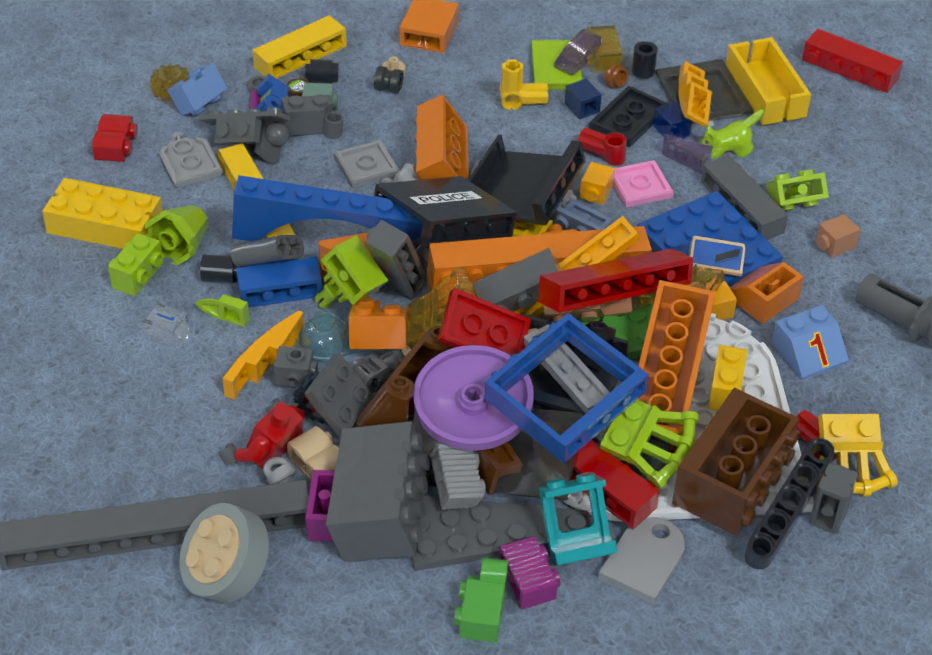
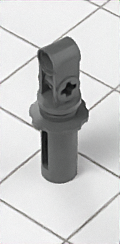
M872 273L868 274L857 289L856 302L909 329L908 335L911 342L915 343L924 337L932 344V297L929 296L926 300H923Z

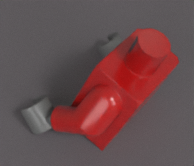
M275 398L273 400L274 404L265 408L268 413L253 428L246 448L237 449L233 442H231L218 453L226 465L236 461L255 463L263 469L269 459L282 457L288 451L287 443L303 434L304 412L294 405H287L278 398Z

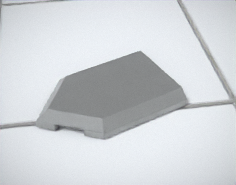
M175 131L168 145L163 146L159 152V156L176 187H183L219 177L223 173V169L208 141L203 138L197 137L192 139L185 137L184 133Z

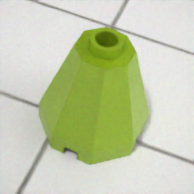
M193 205L163 210L145 223V229L148 228V233L145 236L160 240L164 257L175 260L171 264L178 266L196 254L207 229L208 217L201 208Z

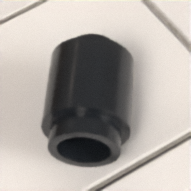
M310 59V64H305V78H309V83L332 84V82H338L339 63H333V60Z

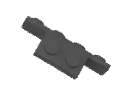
M268 107L267 111L259 109H247V112L227 110L225 114L219 111H208V115H199L198 120L210 125H216L215 144L237 145L240 143L259 144L261 123L290 121V116L282 113V109Z

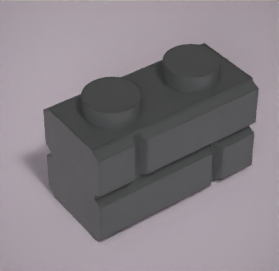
M834 463L828 464L824 476L818 485L809 520L812 526L833 534L839 532L847 514L858 477L855 471Z

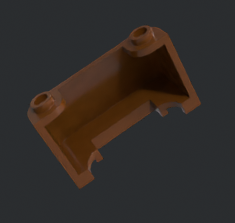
M441 326L430 328L423 334L358 415L356 427L408 422L409 401L414 395L415 382L419 373L431 359L453 348L437 341Z

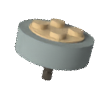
M229 503L212 505L197 516L185 535L180 552L181 576L186 587L192 593L217 602L229 603L242 598L255 586L266 565L269 550L267 529L260 517L253 512Z

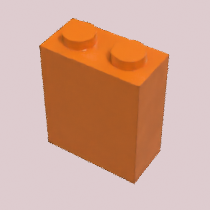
M413 0L399 27L400 46L445 53L459 22V3L442 0Z

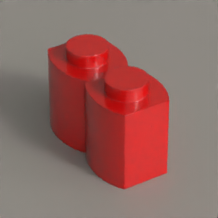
M102 114L98 130L92 142L94 160L124 162L126 156L131 155L132 138H136L138 133L137 123H134L133 116Z

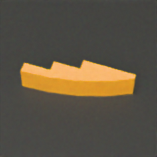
M684 61L680 66L679 72L681 110L684 117L706 127L709 120L712 91L708 90V81L704 79L705 71Z
M298 310L273 326L235 361L222 378L225 397L235 400L247 380L258 383L270 364L274 365L279 346H295L305 331L304 312Z

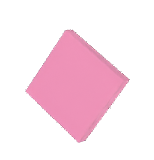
M655 160L615 168L613 186L625 207L673 198L674 192Z

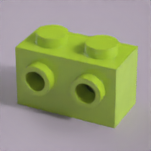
M813 169L799 171L798 177L790 178L789 173L774 175V181L766 182L767 193L784 210L795 209V203L802 202L803 207L818 205V199L829 198L825 172L814 174Z
M137 233L130 242L125 244L123 250L116 258L111 260L108 266L112 289L132 296H136L164 263L160 240Z

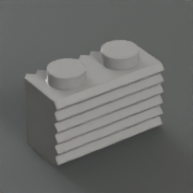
M437 443L430 456L441 509L474 508L485 495V482L478 475V453Z

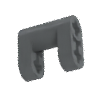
M278 235L235 244L231 249L232 261L238 268L268 264L273 261L295 260L302 258L304 255V244L298 235Z

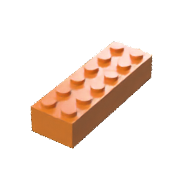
M659 280L638 365L649 374L647 390L637 400L651 406L655 405L661 411L681 413L690 411L716 291ZM657 423V425L680 436L683 435V424ZM670 444V450L676 452L678 447Z

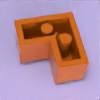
M369 297L352 305L349 314L350 349H406L408 342L407 308L400 309L399 305H386L381 309V301H374V298Z

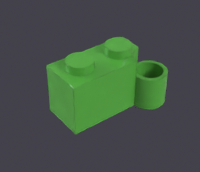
M483 557L480 577L469 576L467 581L461 580L459 599H463V606L456 607L454 625L460 626L459 638L498 643L506 592L508 560Z

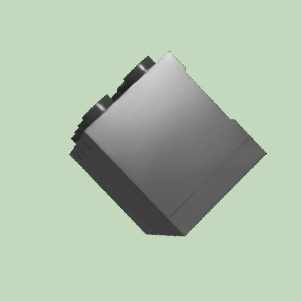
M412 421L342 429L326 526L344 562L416 556L417 543H421L422 532L419 525L420 519L425 516V508L422 501L423 494H427L428 491L425 476L426 471L430 470L431 461L429 453H425L423 450L421 434L416 433Z

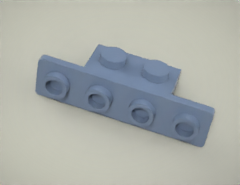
M574 199L564 208L558 206L550 219L553 220V224L561 225L563 230L575 229L577 231L605 229L614 222L613 218Z

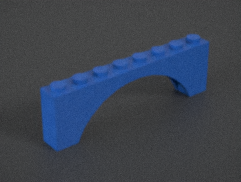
M238 175L234 192L232 239L245 241L259 240L278 227L309 219L341 220L359 224L370 229L377 226L380 220H383L409 235L411 242L421 237L423 222L388 198Z

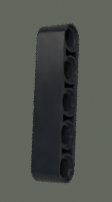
M816 438L808 444L753 532L744 554L745 561L750 567L765 569L772 563L816 491L828 464L833 459L834 447L828 440ZM812 454H820L825 459H816ZM798 477H806L810 480V483H803ZM791 500L796 504V506H787L786 504H784L783 501ZM777 524L782 530L774 531L768 525ZM762 548L767 554L758 555L753 549Z

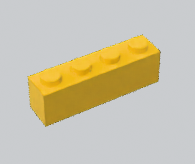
M330 15L253 49L254 68L263 76L267 77L270 74L277 79L305 66V64H309L310 59H320L346 47V28Z

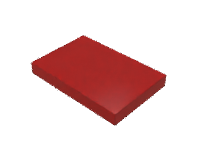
M453 288L449 294L437 341L453 348L469 345L487 346L512 356L524 350V336L528 335L531 319Z

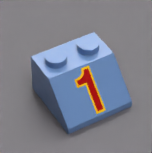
M823 305L775 322L771 344L801 380L848 363L849 359L838 322Z

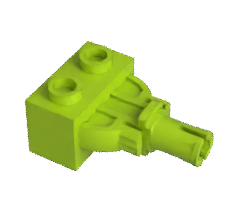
M357 235L336 245L321 259L328 269V274L323 280L325 282L330 279L332 280L324 285V289L316 295L315 301L319 302L324 297L319 306L326 309L341 296L338 299L340 303L349 300L354 305L374 294L388 281Z

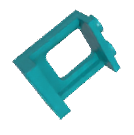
M594 472L578 474L576 476L577 480L567 482L563 478L549 480L546 482L547 486L538 487L551 560L557 565L617 553L616 541L610 537L602 487L606 486V481L598 475L595 476ZM588 490L593 519L592 524L588 527L561 532L558 527L554 497Z

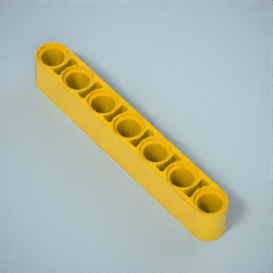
M243 143L217 150L219 163L229 182L232 183L234 191L238 175L263 179ZM286 224L269 232L262 239L278 235L296 234L290 224Z

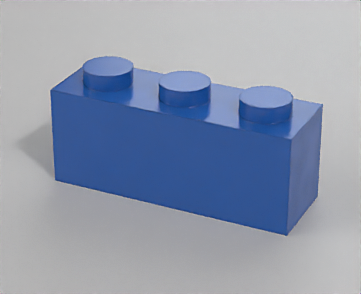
M317 257L236 268L240 299L248 302V308L312 299L322 291V278Z

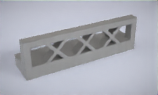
M549 325L525 335L524 345L527 347L534 337H540L548 330ZM565 343L541 363L585 414L610 393Z

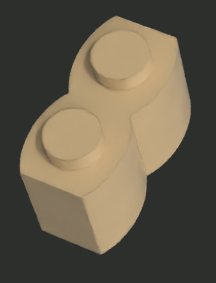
M315 426L287 443L288 457L310 481H312L313 470L336 469L339 447L335 445L334 439L329 432H324Z

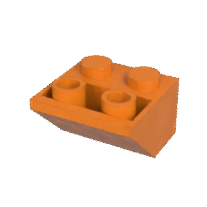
M785 262L761 266L729 288L737 298L736 305L764 324L799 300L804 276Z

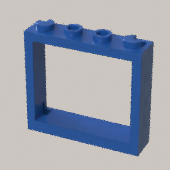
M568 313L557 323L553 322L540 337H534L522 352L512 355L506 365L500 370L491 373V377L485 381V400L561 462L566 463L646 392L649 374ZM568 341L622 383L560 436L509 395L507 391Z

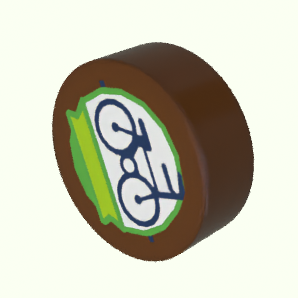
M302 78L290 80L287 83V86H289L287 95L289 97L302 96L304 83L309 82Z

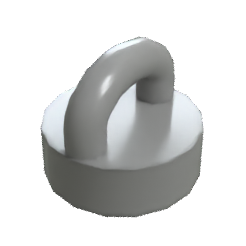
M283 457L271 458L263 467V472L267 477L266 480L270 485L286 483L297 472L291 462H288ZM276 464L282 465L273 472L271 471L272 466Z

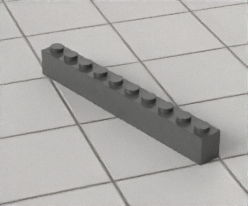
M306 480L259 485L236 490L229 489L222 492L166 498L164 500L137 502L129 505L108 506L100 509L0 522V566L2 570L182 545L189 527L197 516L208 507L218 503H229L255 513L265 524L267 532L307 527L305 518L309 496Z

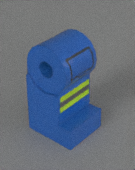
M268 74L257 86L256 93L261 95V99L255 109L267 111L268 107L281 109V97H287L289 86Z

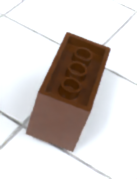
M733 388L678 466L672 504L738 536L744 526L748 528L751 525L756 514L754 510L757 505L760 507L764 505L769 495L768 488L770 485L775 487L779 482L783 465L788 467L795 455V450L792 448L795 446L800 435V431L797 430L799 417L737 388Z

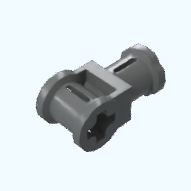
M387 349V352L379 357L372 353L365 358L355 360L350 366L373 394L379 390L389 377V373L394 371L404 356L400 349Z

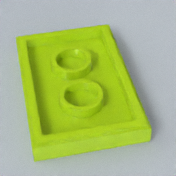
M532 40L534 83H547L548 90H565L566 85L582 80L578 40Z

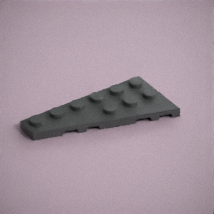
M423 495L422 501L424 503L425 516L420 519L419 524L422 540L421 543H417L416 556L412 557L414 570L420 571L483 560V557L497 558L499 557V546L532 536L536 537L538 545L543 544L546 549H549L542 507L480 501L474 508L442 510L439 497ZM555 508L558 527L561 532L588 527L592 524L588 511Z

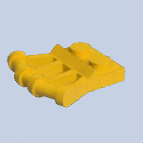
M821 414L818 416L820 438L832 443L835 451L834 454H836L837 465L849 469L848 454H856L858 482L855 483L853 494H861V497H870L872 493L885 487L891 489L898 485L897 477L890 469L882 452L883 442H881L879 414ZM868 454H871L880 474V477L873 480L869 478Z

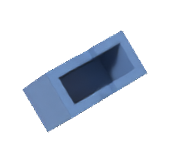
M211 63L197 68L187 75V81L180 80L167 89L181 115L188 113L196 115L205 110V104H211L221 98L220 94L228 88L215 64Z

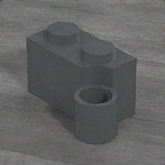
M330 95L281 97L282 113L290 116V121L281 123L288 128L289 136L324 134L329 139H337L343 134L344 117L338 112H332L333 103Z

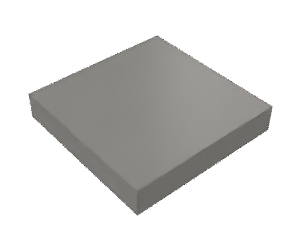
M381 140L334 152L335 159L352 188L375 183L382 178H393L396 172L399 171Z

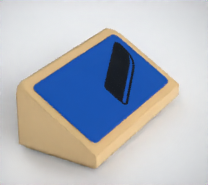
M693 236L689 247V256L694 258L693 269L742 276L745 244Z

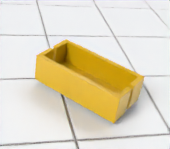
M772 37L752 41L749 63H747L750 47L748 41L728 45L725 68L753 112L755 113L760 109L764 110L759 120L762 125L782 122L783 118L789 121L807 117L811 93Z
M64 178L54 192L55 196L50 198L42 213L48 234L123 249L125 244L130 242L137 233L142 235L148 233V228L145 229V223L162 212L163 207L161 197Z

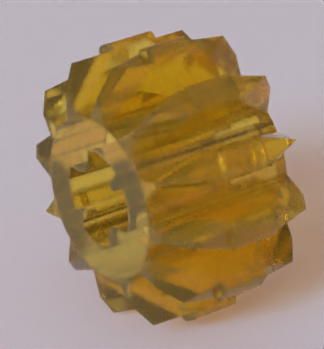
M169 63L168 66L160 65L159 69L153 70V75L150 76V86L155 97H161L162 101L167 98L173 101L167 89L180 80L184 82L188 80L187 75L189 73L187 68H181L180 64L171 66Z

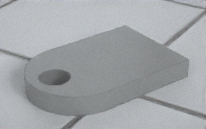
M647 517L634 530L628 527L616 545L617 553L610 554L599 571L598 579L654 605L683 558L685 540L682 532L673 523L656 517ZM656 530H662L668 534V537L657 538L652 533Z

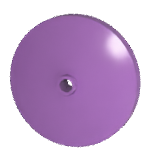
M469 345L449 349L431 359L419 373L413 395L415 413L425 431L434 439L447 446L472 451L491 449L517 436L522 429L485 400V381L491 377L493 371H498L505 366L511 356L495 348ZM527 374L510 388L507 393L532 412L534 392L529 374Z

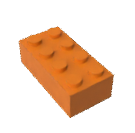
M443 94L418 105L417 117L415 118L417 124V133L415 134L417 141V150H415L417 166L415 167V173L419 180L462 176L468 180V127Z

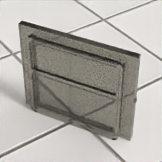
M722 59L692 64L705 71L704 79L708 81V90L712 91L708 121L753 114L752 106ZM680 66L656 69L655 73L659 79V84L680 122L685 125L695 123L684 117L679 100Z

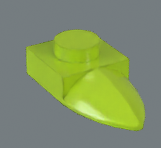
M223 294L220 299L208 298L195 301L196 306L214 318L243 327L250 320L248 302L239 298Z

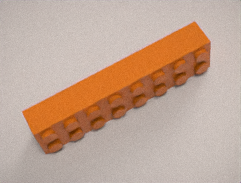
M644 226L633 227L641 239L613 260L652 252ZM604 229L429 244L427 284L432 305L447 304L450 291L453 288L472 295L476 293L473 282L547 248L551 250L558 263H560Z

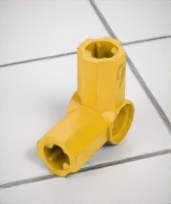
M508 59L505 63H502L499 89L504 109H519L522 104L548 103L547 83L522 84L523 63L518 62L516 59Z

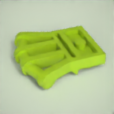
M636 400L612 421L600 444V449L635 465L661 490L667 485L666 481L678 471V466L695 444V424L699 422V414L694 411H684L682 413L661 411L655 405L651 406ZM657 423L683 424V435L680 436L657 425ZM653 435L678 448L675 453H669L648 443V440ZM643 452L667 465L660 471H655L641 457V454Z

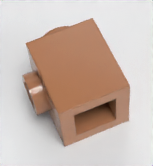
M843 214L819 224L816 243L822 251H825L833 258L857 247L861 229Z

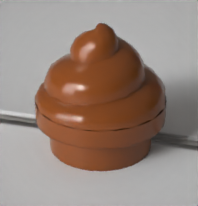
M621 65L610 66L603 75L606 84L614 89L623 87L628 80V72Z

